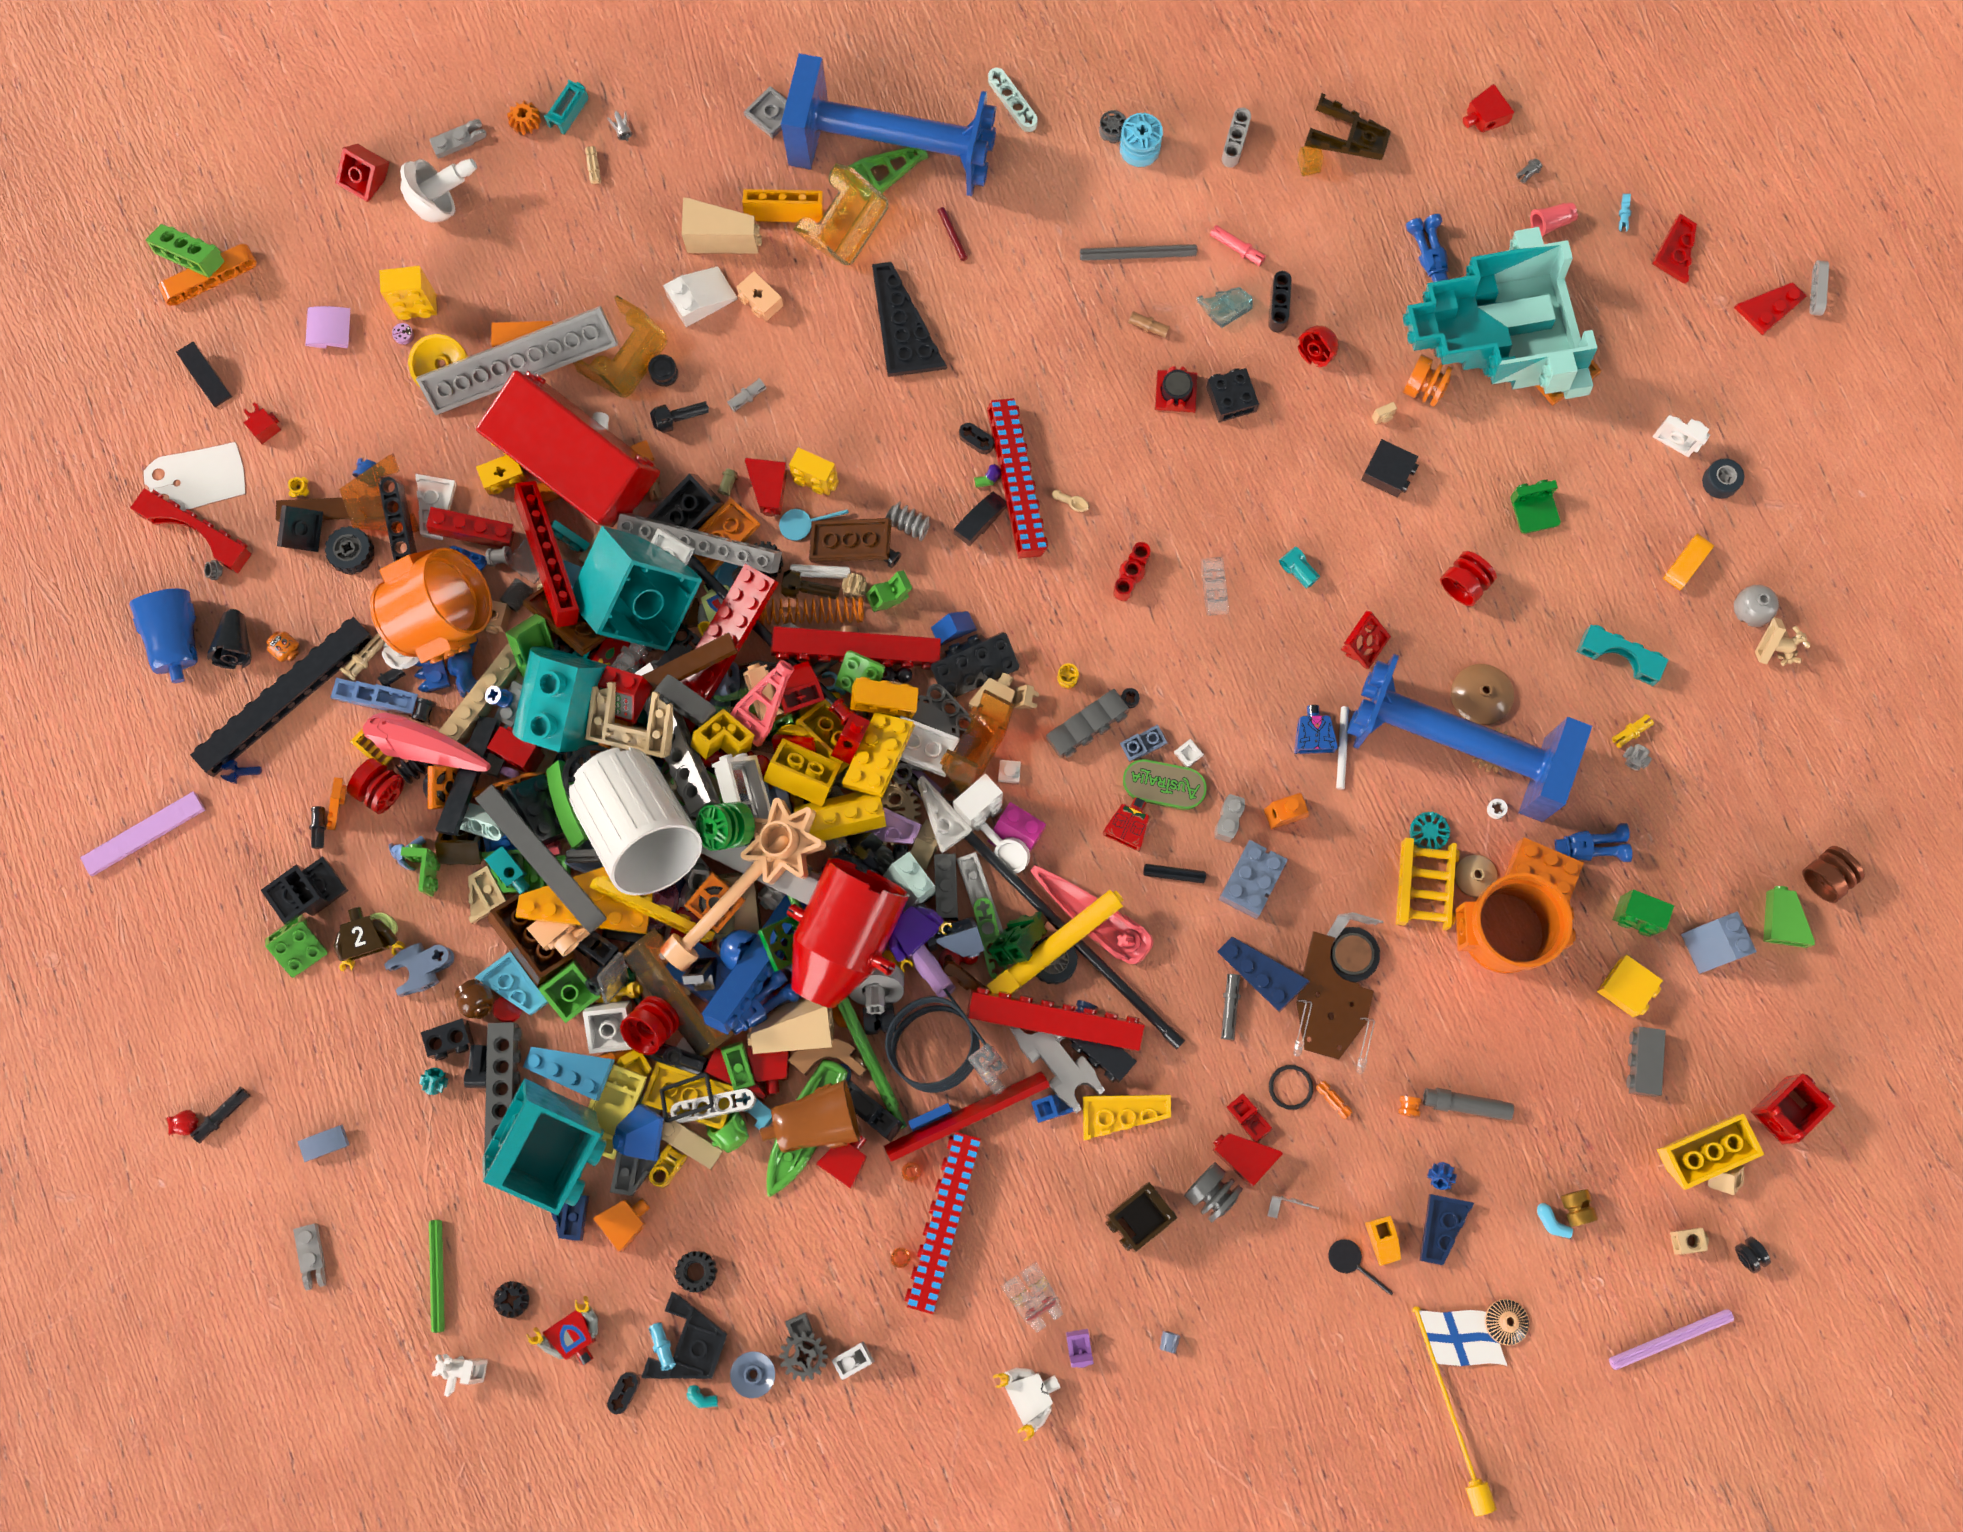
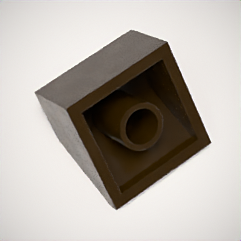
M459 830L457 836L438 833L435 840L438 864L476 865L482 862V852H485L482 836Z

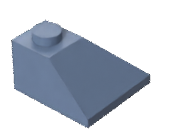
M973 917L950 923L952 928L945 925L943 931L947 935L939 932L935 934L937 944L963 957H976L980 955V952L984 951L979 930Z

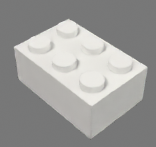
M985 773L953 801L954 810L973 829L972 832L974 830L978 832L986 823L985 820L990 816L994 818L1001 812L1003 792Z

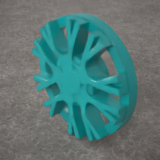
M1434 812L1419 814L1410 825V837L1414 839V844L1418 848L1439 850L1447 843L1450 837V827L1442 815ZM1425 816H1431V822H1427ZM1435 818L1438 819L1436 824L1433 823ZM1418 819H1421L1425 825L1423 826ZM1441 822L1445 827L1443 829H1440L1438 827V824ZM1414 825L1419 826L1421 831H1414ZM1439 832H1445L1446 835H1441ZM1421 834L1422 837L1416 840L1415 836ZM1436 837H1440L1444 841L1439 844ZM1422 839L1427 840L1426 847L1420 844ZM1431 840H1433L1434 847L1431 846Z

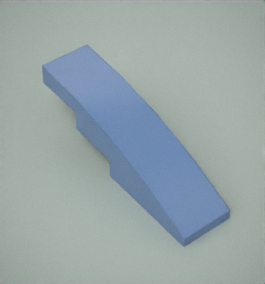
M336 678L331 694V699L411 715H413L418 694L387 686L372 685L359 681L353 682Z

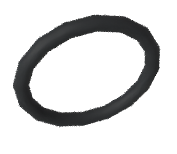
M1285 1065L1278 1068L1272 1074L1269 1081V1093L1272 1100L1278 1106L1287 1110H1297L1304 1107L1310 1101L1313 1094V1081L1303 1068L1296 1065ZM1287 1069L1301 1072L1309 1083L1307 1097L1302 1103L1297 1105L1282 1103L1273 1091V1083L1276 1076Z

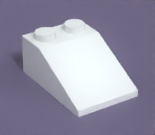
M718 266L679 276L663 285L666 296L685 327L738 299Z

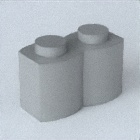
M1232 794L1227 796L1221 807V817L1215 827V839L1228 843L1233 840L1239 828V818L1245 808L1244 798Z
M696 863L684 876L685 884L680 894L683 905L686 904L710 875L703 863Z

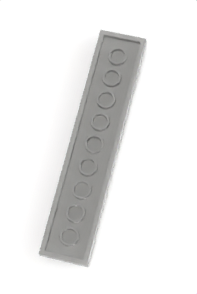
M598 306L420 375L416 380L434 414L438 415L500 391L515 370L523 373L529 370L533 374L542 375L615 347L619 342L602 307Z

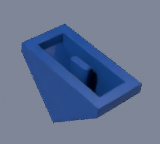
M969 611L949 613L931 627L935 638H941L940 646L977 630Z

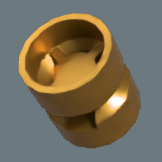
M1588 1189L1560 1196L1564 1209L1569 1211L1567 1218L1570 1227L1599 1220L1595 1208L1590 1206L1592 1199Z

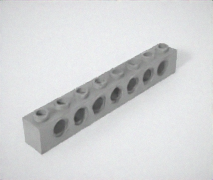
M631 513L619 514L617 530L637 535L649 542L652 541L657 528H662L667 533L674 535L679 540L687 543V545L695 548L693 554L739 566L747 564L756 570L770 574L778 572L782 555L780 551Z
M650 662L634 674L642 676L659 666ZM652 695L647 698L643 706L648 718ZM673 709L671 755L664 759L669 764L670 775L678 785L677 791L683 797L686 812L691 816L697 817L700 810L706 805L721 803L699 753L691 747L692 736L683 716Z

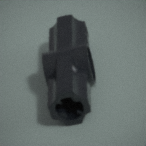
M665 1043L654 1054L644 1055L646 1058L696 1075L705 1073L704 1071L709 1061L706 1057ZM674 1052H678L679 1059L672 1063L671 1055Z

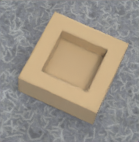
M1392 402L1375 409L1372 416L1374 423H1386L1392 420L1397 410L1395 403Z

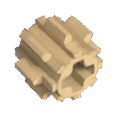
M848 574L847 578H843L841 586L843 595L849 598L855 597V599L865 595L867 590L866 578L859 574Z

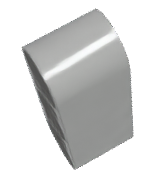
M1238 108L1234 112L1222 154V163L1226 167H1235L1239 162L1251 120V113L1246 108Z

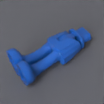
M1433 214L1427 217L1424 222L1421 218H1415L1406 223L1408 233L1414 236L1421 251L1418 260L1433 282L1449 280L1447 275L1449 271L1447 252L1441 247L1437 236V228L1443 221L1441 214ZM1423 229L1425 230V232H1426V234H1427V236H1428V238H1429L1430 245H1431V249H1429V247H1428V245H1427V242H1426L1425 237H1424Z
M1620 823L1615 831L1607 834H1590L1588 831H1582L1570 836H1564L1563 839H1555V851L1577 860L1591 861L1592 857L1614 856L1622 862H1631L1632 848L1630 844H1621L1614 847H1594V844L1628 842L1630 836L1629 826L1627 823Z
M781 970L774 971L760 993L753 997L749 1009L742 1013L737 1026L731 1029L736 1035L742 1030L747 1031L749 1028L767 1020V1014L782 1002H796L801 998L792 989V984H787L778 994L761 1005V1002L769 994L787 982V978Z

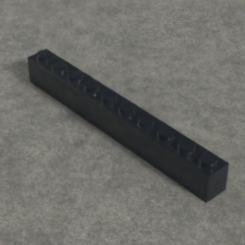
M354 617L344 621L335 633L329 634L322 644L312 648L309 651V655L303 660L297 661L286 674L279 676L276 682L270 688L264 689L257 699L247 703L243 708L244 710L238 715L232 716L221 729L214 731L205 743L196 746L190 756L205 773L215 777L335 675L341 667L348 664L352 660L351 656L359 654L373 637Z

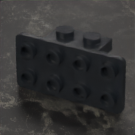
M1005 632L987 639L982 635L976 634L970 636L966 642L952 644L948 647V650L944 651L946 657L933 662L930 666L937 684L943 686L953 698L984 685L989 678L996 680L1001 677L1002 673L1009 674L1019 669V663Z

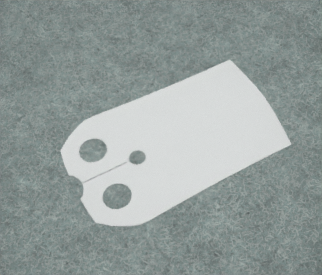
M235 442L162 456L155 459L144 470V483L149 487L150 492L156 490L160 494H167L169 500L171 499L181 506L180 509L182 511L245 494L244 470ZM158 468L163 469L165 472L164 478L154 480L152 477L153 471ZM175 480H180L181 484L180 486L175 487L173 485V482Z

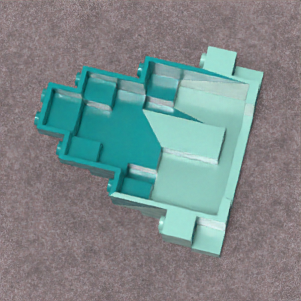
M1539 227L1515 231L1507 251L1471 257L1470 263L1466 267V276L1427 283L1426 290L1423 292L1424 303L1407 305L1406 313L1403 314L1404 326H1408L1409 330L1407 332L1408 343L1412 344L1413 351L1430 348V350L1433 349L1435 357L1441 358L1442 365L1458 362L1462 363L1463 370L1480 368L1483 370L1484 376L1487 375V377L1491 378L1492 384L1511 382L1512 389L1540 384L1544 388L1545 394L1561 391L1564 392L1565 399L1587 396L1594 386L1589 371V366L1597 350L1593 330L1584 331L1582 338L1580 337L1565 282L1566 274L1573 259L1569 242L1566 240L1544 244Z

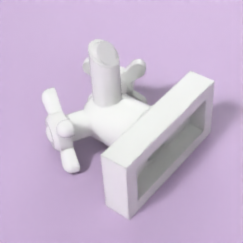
M444 1354L442 1359L441 1355H436V1370L432 1372V1375L436 1377L440 1374L443 1379H447L444 1396L449 1397L454 1392L457 1378H461V1384L467 1385L484 1382L488 1359L475 1358L464 1360L463 1356L452 1359L447 1354Z

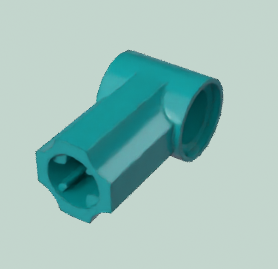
M1298 547L1292 548L1279 559L1281 567L1287 573H1292L1306 589L1320 578V575L1306 561V556Z

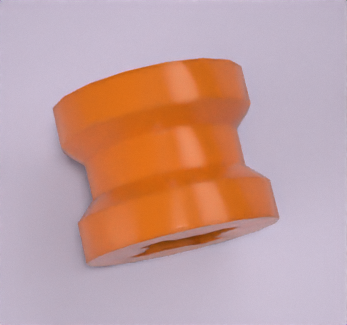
M1400 1096L1401 1108L1398 1109V1114L1420 1117L1419 1105L1422 1104V1099Z

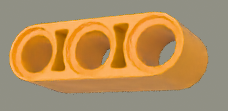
M1697 533L1662 579L1680 591L1713 549L1714 544Z

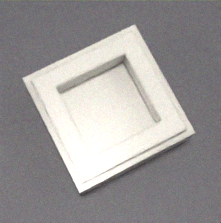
M1191 739L1174 751V754L1187 768L1204 755Z

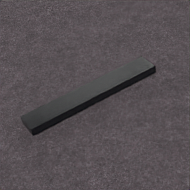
M479 716L467 748L486 760L490 751L487 746L497 732L500 721L497 718ZM459 768L435 829L438 833L458 835L482 771Z

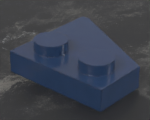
M581 1195L574 1206L564 1203L559 1215L551 1213L553 1220L556 1222V1231L559 1239L583 1241L589 1196Z

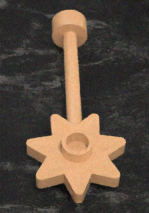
M775 798L772 802L768 819L754 818L755 840L741 853L742 859L754 863L684 938L673 933L659 948L662 955L677 969L686 972L699 958L698 953L693 947L762 873L763 881L771 885L780 878L786 869L795 876L806 879L808 877L806 855L823 850L826 847L824 841L809 834L816 812L806 807L791 814L785 801Z

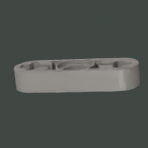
M1817 260L1813 266L1810 296L1811 315L1822 316L1826 309L1829 262Z

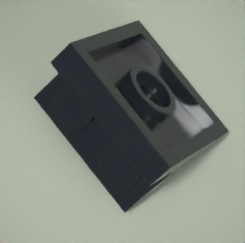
M282 505L277 546L319 552L323 511Z

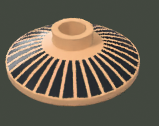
M1501 1299L1491 1304L1485 1315V1326L1489 1335L1496 1342L1503 1345H1515L1526 1337L1529 1330V1318L1525 1309L1519 1303L1510 1299ZM1508 1318L1513 1320L1512 1326L1507 1324Z

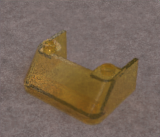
M616 295L614 299L620 313L626 315L627 324L634 329L613 360L606 356H598L590 365L582 360L573 362L580 374L617 396L625 398L633 393L648 372L650 360L660 355L667 345V336L642 309Z

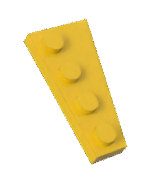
M1171 1095L1083 1096V1140L1170 1118Z

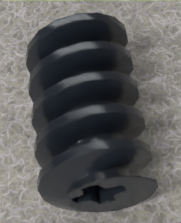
M402 759L399 760L400 767L395 765L409 784L413 783L412 776L418 780L420 779L419 772L426 775V767L434 766L431 763L413 760L405 762Z

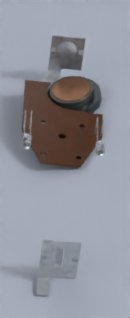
M1352 912L1338 914L1327 935L1313 931L1302 977L1310 982L1298 993L1296 1001L1300 1029L1297 1040H1295L1293 1051L1295 1056L1301 1055L1304 1046L1306 1051L1339 1060L1367 1021V1029L1369 1021H1373L1372 1036L1375 1021L1369 1020L1368 1015L1374 990L1360 987V984L1356 982L1367 979L1376 971L1380 962V949L1376 939L1368 931L1359 927L1345 926L1350 919L1373 925L1383 923L1384 921ZM1316 992H1319V997H1316ZM1350 1002H1353V1007H1350ZM1329 1013L1334 1015L1332 1020H1329L1327 1017ZM1300 1030L1302 1034V1041L1298 1040ZM1308 1037H1311L1310 1042L1307 1041ZM1338 1045L1341 1046V1050H1340V1051L1337 1049V1046H1338ZM1368 1049L1365 1059L1361 1058V1055L1358 1058L1356 1071L1359 1074L1364 1073ZM1272 1196L1267 1216L1277 1218L1281 1200L1315 1209L1319 1208L1310 1203L1303 1204L1302 1200L1294 1198L1289 1200L1284 1196Z

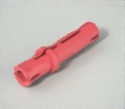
M1218 225L1214 226L1215 230L1212 229L1211 237L1239 253L1243 259L1247 258L1259 267L1262 265L1261 261L1264 262L1265 254L1252 248V244L1244 243Z

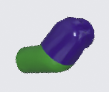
M992 464L989 466L985 476L974 478L975 488L994 485L1000 477L1001 470L999 466Z

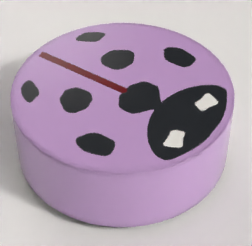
M400 323L393 328L392 336L397 343L405 345L412 341L414 332L408 324Z

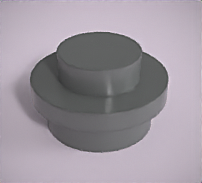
M217 560L206 562L204 567L206 578L216 581L222 575L223 569Z

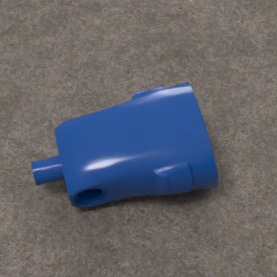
M171 588L144 594L133 599L129 603L134 617L133 621L136 631L141 635L152 671L156 674L170 673L172 683L185 681L183 669L195 665L198 661L193 627L196 615L194 604L191 602L190 592L185 589Z

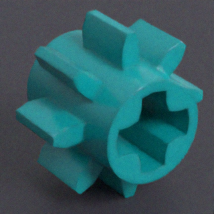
M439 1068L425 1070L419 1082L420 1085H423L422 1090L429 1095L442 1093L443 1088H447L448 1078H445L446 1073Z

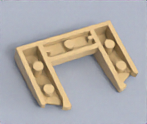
M616 682L607 683L608 688L599 690L597 686L592 687L586 740L628 750L629 747L641 750L645 754L661 758L671 755L673 736V705L671 703L667 705L659 698L660 694L658 692H652L647 730L614 723Z

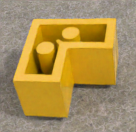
M722 709L694 731L691 747L705 759L709 758L720 748L728 755L732 754V757L738 754L747 753L751 749L755 735L725 709Z

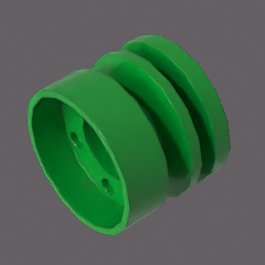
M740 801L706 805L698 813L695 824L696 830L701 837L702 845L710 851L743 847L750 843L755 831L753 814L747 805Z

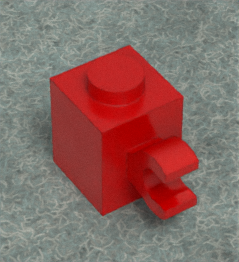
M254 402L252 403L255 407L254 412L249 413L246 408L244 409L248 419L243 423L255 438L263 444L281 431L277 425L280 421L272 412L268 414L264 408L261 409Z

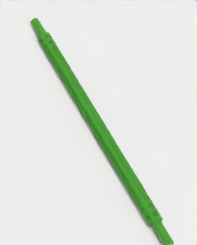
M788 896L791 905L795 903L803 909L800 901ZM846 997L838 1005V1008L887 1111H890L894 1117L904 1124L901 1127L903 1129L907 1125L898 1108L900 1105L848 997Z

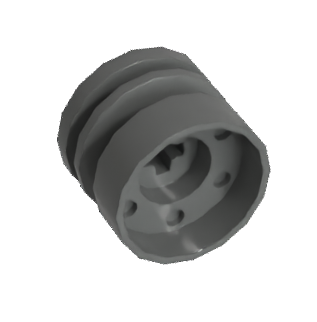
M1216 1162L1184 1194V1197L1194 1206L1201 1201L1206 1203L1201 1210L1203 1215L1210 1209L1213 1210L1207 1218L1210 1222L1227 1213L1236 1203L1239 1194L1243 1190L1240 1185L1236 1186L1232 1191L1229 1189L1235 1182L1234 1179L1228 1180L1225 1184L1221 1182L1226 1172Z

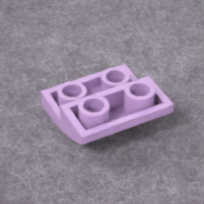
M330 306L308 307L305 346L324 349L327 346L348 348L350 308Z

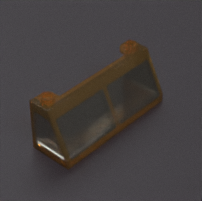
M654 928L633 944L622 956L651 995L664 999L675 1009L679 1017V1032L694 1052L704 1057L735 1033L731 1030L727 1035L705 1024L701 1013L659 959L658 955L661 954L660 951L663 948L664 937L658 929Z

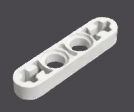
M748 1089L713 1095L714 1106L708 1109L705 1114L695 1113L694 1116L689 1115L675 1121L685 1123L749 1110L755 1106L756 1096ZM744 1094L751 1097V1100L747 1101V1105L743 1102H737V1107L734 1108L735 1101L732 1096L735 1095L737 1100L743 1099ZM708 1096L675 1103L670 1111L671 1117L676 1116V1112L680 1111V1107L684 1110L691 1109L690 1104H692L693 1110L701 1102L709 1104ZM722 1098H728L730 1101L729 1107L725 1110H721L718 1106Z

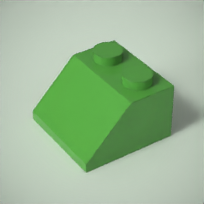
M576 959L544 982L539 988L541 994L565 1023L601 997L600 995L592 994L586 988L585 981L590 977Z

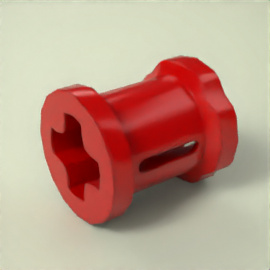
M842 698L836 700L828 709L841 720L843 726L846 724L851 713L857 714L855 710H851L844 703Z

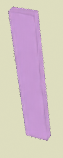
M193 791L83 855L80 859L89 875L94 876L205 811V808L196 792Z

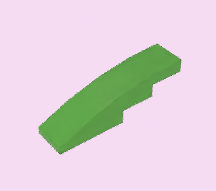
M558 760L546 770L549 791L561 828L571 848L576 849L586 842L588 837L563 787L562 774L565 762Z

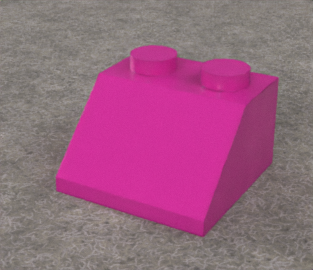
M1010 802L993 831L1002 840L1011 837L1020 839L1026 844L1029 852H1031L1045 831L1046 824ZM988 839L987 842L996 847V845L990 839Z

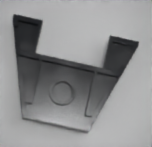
M671 1292L665 1312L686 1319L673 1356L676 1365L670 1370L663 1371L660 1361L649 1357L641 1378L712 1379L728 1333L676 1292Z

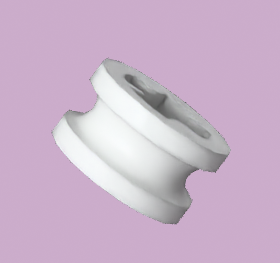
M1502 799L1492 800L1487 806L1488 815L1493 819L1502 818L1507 812V804ZM1499 804L1502 813L1500 811L1498 814L1494 813L1495 809L1492 808V805L1495 807Z

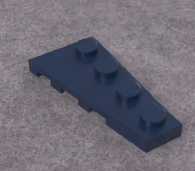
M1231 937L1217 951L1279 1012L1310 982L1234 937Z

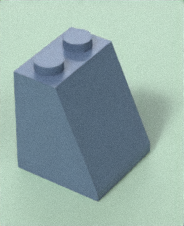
M1738 911L1681 934L1699 974L1757 952Z

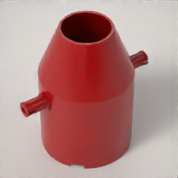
M838 858L828 859L806 909L804 910L794 903L789 907L793 913L787 910V915L799 922L793 935L791 987L805 999L829 1008L838 1006L874 973L875 969L880 970L887 976L893 973L894 970L889 967L895 969V963L882 957V954L910 896L908 894L905 896L907 891L889 879L871 870H867L864 873L855 869L856 864Z

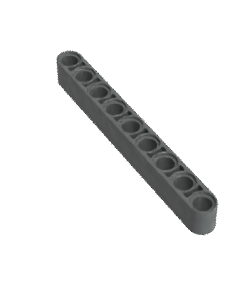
M492 784L475 798L590 934L607 920L603 912Z

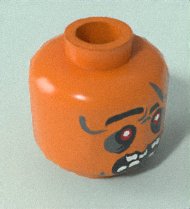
M277 631L267 640V651L279 662L287 660L291 662L299 654L297 651L299 643L288 632L280 633Z

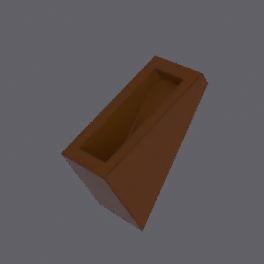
M697 598L694 599L684 624L687 628L698 627L699 601Z

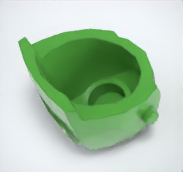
M739 1112L730 1113L727 1124L720 1130L706 1125L707 1135L713 1141L712 1145L714 1147L718 1146L727 1153L741 1147L749 1138L745 1121Z

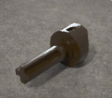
M788 570L784 572L781 593L785 597L796 599L799 591L836 599L839 595V587L805 580L801 581V572Z

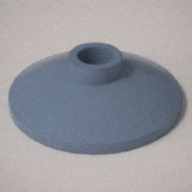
M756 1351L742 1354L735 1360L731 1368L730 1379L732 1386L737 1393L746 1398L763 1396L771 1389L775 1381V1368L772 1361L765 1354ZM751 1370L757 1371V1378L753 1379L750 1377Z

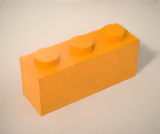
M867 677L856 678L852 685L850 709L871 713L877 712L896 717L903 716L912 719L917 711L918 688L912 687L910 684H892L886 680L879 682Z

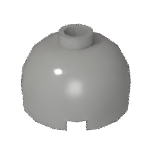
M1752 585L1744 588L1734 601V612L1737 618L1748 623V626L1760 627L1769 623L1776 616L1779 608V601L1775 592L1764 585Z

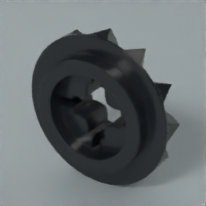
M516 1281L505 1282L497 1288L493 1296L494 1307L498 1314L506 1318L520 1316L529 1304V1293L526 1287ZM508 1292L511 1296H519V1298L513 1301V1306L510 1303H503L508 1298Z

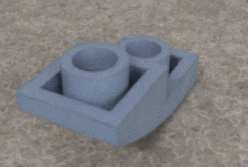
M1158 724L1120 743L1129 762L1168 744Z
M343 1125L298 1141L304 1162L349 1146Z

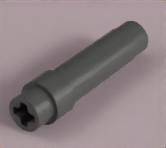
M1425 1088L1423 1094V1105L1433 1107L1435 1110L1446 1112L1450 1110L1504 1120H1511L1514 1113L1513 1103L1455 1093L1442 1088H1436V1090Z

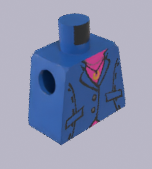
M1319 705L1307 706V716H1301L1297 723L1294 754L1334 753L1337 749V742L1331 717L1320 716Z

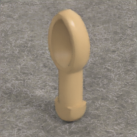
M1060 490L1052 492L1053 499L1069 504L1077 512H1085L1089 509V504L1083 497H1071Z

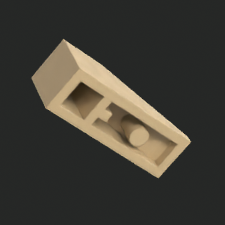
M665 1120L663 1121L662 1140L710 1170L713 1168L723 1152L721 1149L714 1147L712 1143L677 1121L669 1123L665 1122Z

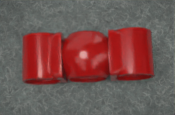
M1136 543L1128 559L1120 565L1119 578L1115 582L1113 591L1116 599L1120 601L1128 600L1131 597L1132 590L1135 589L1136 583H1139L1144 578L1145 566L1149 561L1151 553L1150 546L1147 543ZM1143 551L1146 556L1139 557L1136 555V552ZM1133 568L1137 571V573L1131 575L1127 572V570ZM1126 586L1128 591L1121 592L1118 587Z

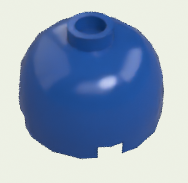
M738 929L723 937L719 948L720 958L724 966L733 970L757 934L748 930Z

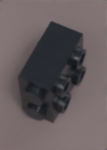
M1236 368L1223 375H1212L1208 379L1206 389L1218 423L1257 412L1259 402L1247 368L1241 370Z
M1381 439L1361 481L1398 498L1401 491L1406 492L1410 481L1407 479L1409 475L1414 476L1419 466L1416 464L1419 456Z

